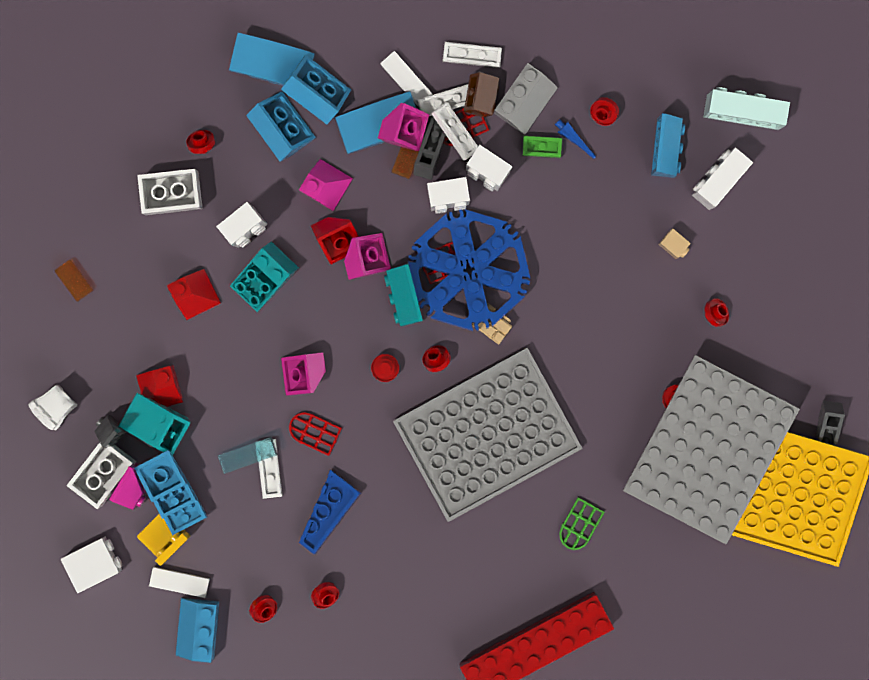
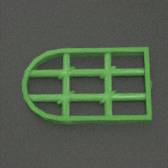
M577 497L564 523L561 525L559 535L562 544L571 550H579L585 547L605 512ZM580 500L584 505L579 514H577L573 510ZM587 505L593 508L588 519L582 517V513ZM598 510L601 512V515L595 524L591 522V518L595 511ZM572 514L576 516V519L571 528H569L565 524ZM579 518L585 521L580 533L574 531ZM591 524L594 528L587 538L583 536L587 525ZM563 528L568 530L564 541L561 534ZM573 533L577 535V539L573 546L569 547L565 543L570 534ZM580 538L586 540L582 546L576 547Z

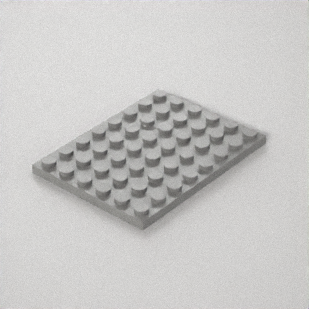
M528 348L393 421L448 522L583 449Z
M694 355L623 491L727 544L800 408Z

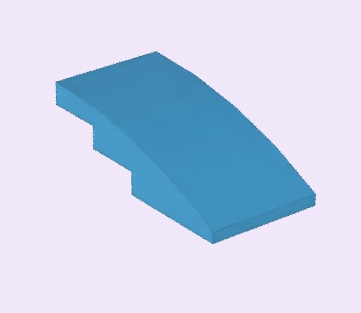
M237 33L229 71L283 86L303 57L307 55L313 60L315 54L274 41Z
M409 91L335 117L347 154L384 143L385 141L378 139L382 120L401 103L416 108L411 92Z
M169 450L134 468L151 502H154L161 518H164L172 535L207 518L191 485Z

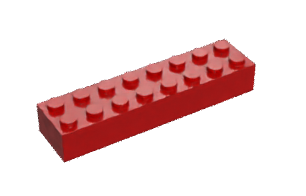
M592 592L462 661L460 669L466 680H520L614 630V627L595 592Z

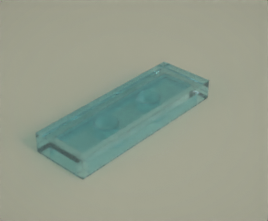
M272 437L219 455L218 458L223 473L226 474L278 454Z

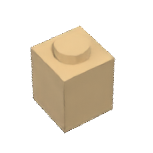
M671 229L658 245L677 259L679 257L683 258L690 250L688 246L691 243L677 231Z

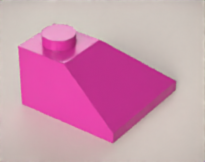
M401 103L382 120L378 139L396 146L419 151L430 114Z
M319 159L307 175L299 191L334 211L353 178Z
M382 233L352 238L344 260L349 280L386 272V270L391 269Z
M323 352L281 358L286 396L314 393L326 372Z
M138 464L128 467L111 495L110 501L132 510L137 506L140 508L145 500L143 495L146 491L134 469L139 466Z

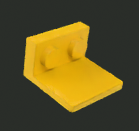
M160 514L137 535V538L157 557L155 562L160 566L191 537L185 530L172 535Z

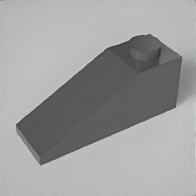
M433 116L429 122L414 164V175L432 180L446 138V134Z
M823 400L815 440L837 446L845 417L842 403Z
M110 415L101 417L96 423L95 434L104 448L116 445L127 432L120 428V423Z

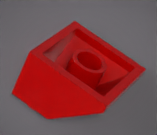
M327 217L311 225L315 237L330 265L345 258L352 238L359 237L349 219Z
M205 269L182 277L167 285L176 305L186 320L221 304Z
M174 365L136 375L142 395L166 407L183 402Z

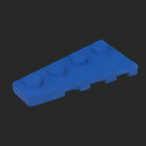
M330 470L299 543L311 553L316 554L360 496L361 492Z

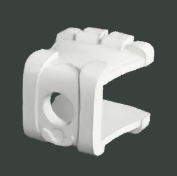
M55 385L43 396L32 400L28 406L43 425L56 431L66 416L77 406V403L64 392L60 385Z

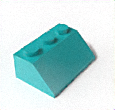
M409 264L386 270L387 275H384L386 286L391 287L392 293L389 294L391 305L395 304L397 312L393 313L396 324L400 323V327L423 321Z

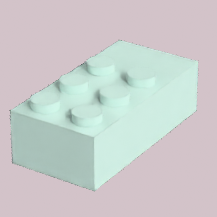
M716 87V90L713 89L707 94L703 118L779 130L787 124L790 102L768 99L763 94L750 96L746 95L747 92L736 90L735 93L727 92L728 89Z

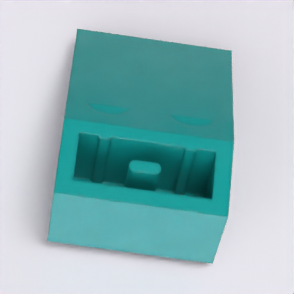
M271 241L261 248L230 287L258 312L292 277L299 267Z
M137 392L119 427L162 452L169 450L173 456L191 422L188 417Z

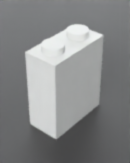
M106 536L61 558L77 593L122 571V562L118 556H115L113 552L114 546L110 539L107 540Z

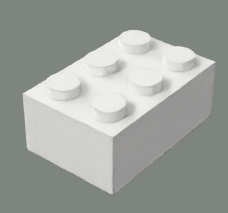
M479 145L468 161L466 171H468L467 175L473 180L477 181V179L483 181V186L488 190L493 191L495 189L498 191L513 166Z
M736 147L731 151L729 149L718 158L720 163L712 166L705 174L707 178L699 181L693 188L695 192L692 196L708 210L715 208L753 164Z
M188 169L137 175L142 214L153 215L203 209L198 170Z
M466 177L427 183L431 211H435L436 214L445 213L448 208H454V211L466 209V205H469L470 198Z
M246 202L216 227L232 246L244 248L251 242L250 238L252 236H259L266 230L265 226L267 223L254 206Z
M99 443L67 484V487L96 509H99L114 492L128 467L137 461L116 445L104 448Z

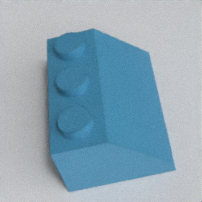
M307 55L303 57L281 88L283 92L325 124H328L339 112L351 92L350 88Z
M283 92L257 103L246 115L280 162L292 156L316 138Z
M663 113L657 118L652 176L674 178L677 176V173H680L681 162H678L679 154H682L683 143H680L681 135H684L685 124H682L683 118Z
M181 598L176 656L198 662L211 663L213 661L220 601Z

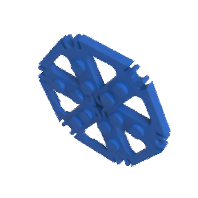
M465 209L466 217H464L462 210H459V218H454L453 213L450 212L449 221L446 213L414 242V245L420 246V248L412 246V250L418 252L417 256L409 255V260L413 261H408L418 304L425 300L420 304V308L422 309L424 306L430 307V310L426 313L427 316H431L430 319L473 331L472 323L475 324V330L479 331L478 324L483 322L486 325V329H489L488 320L491 321L493 327L525 298V296L519 295L518 292L523 295L527 293L526 290L521 288V285H529L530 281L522 278H531L521 236L513 240L517 238L518 232L516 231L513 235H510L508 230L512 226L509 224L503 229L508 224V222ZM472 221L488 224L495 228V233L476 251L474 250L469 224ZM442 228H448L451 232L456 255L432 249L428 246V241ZM509 247L516 250L520 266L518 272L512 273L489 266ZM466 261H468L471 268L475 269L472 271L471 280L468 273L464 272L467 266ZM425 267L448 274V276L432 291L425 292L421 286L419 269ZM483 285L510 293V300L498 311H489ZM464 289L469 316L466 319H461L445 314L443 307Z

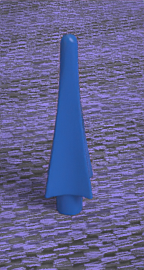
M559 119L554 124L560 129L557 133L577 145L593 159L596 158V155L582 141L569 122L564 123Z

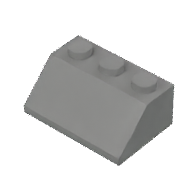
M527 63L494 110V114L525 135L558 87L542 72Z

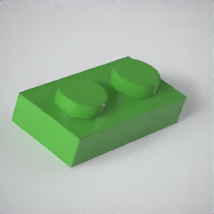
M524 136L522 156L561 158L562 138Z

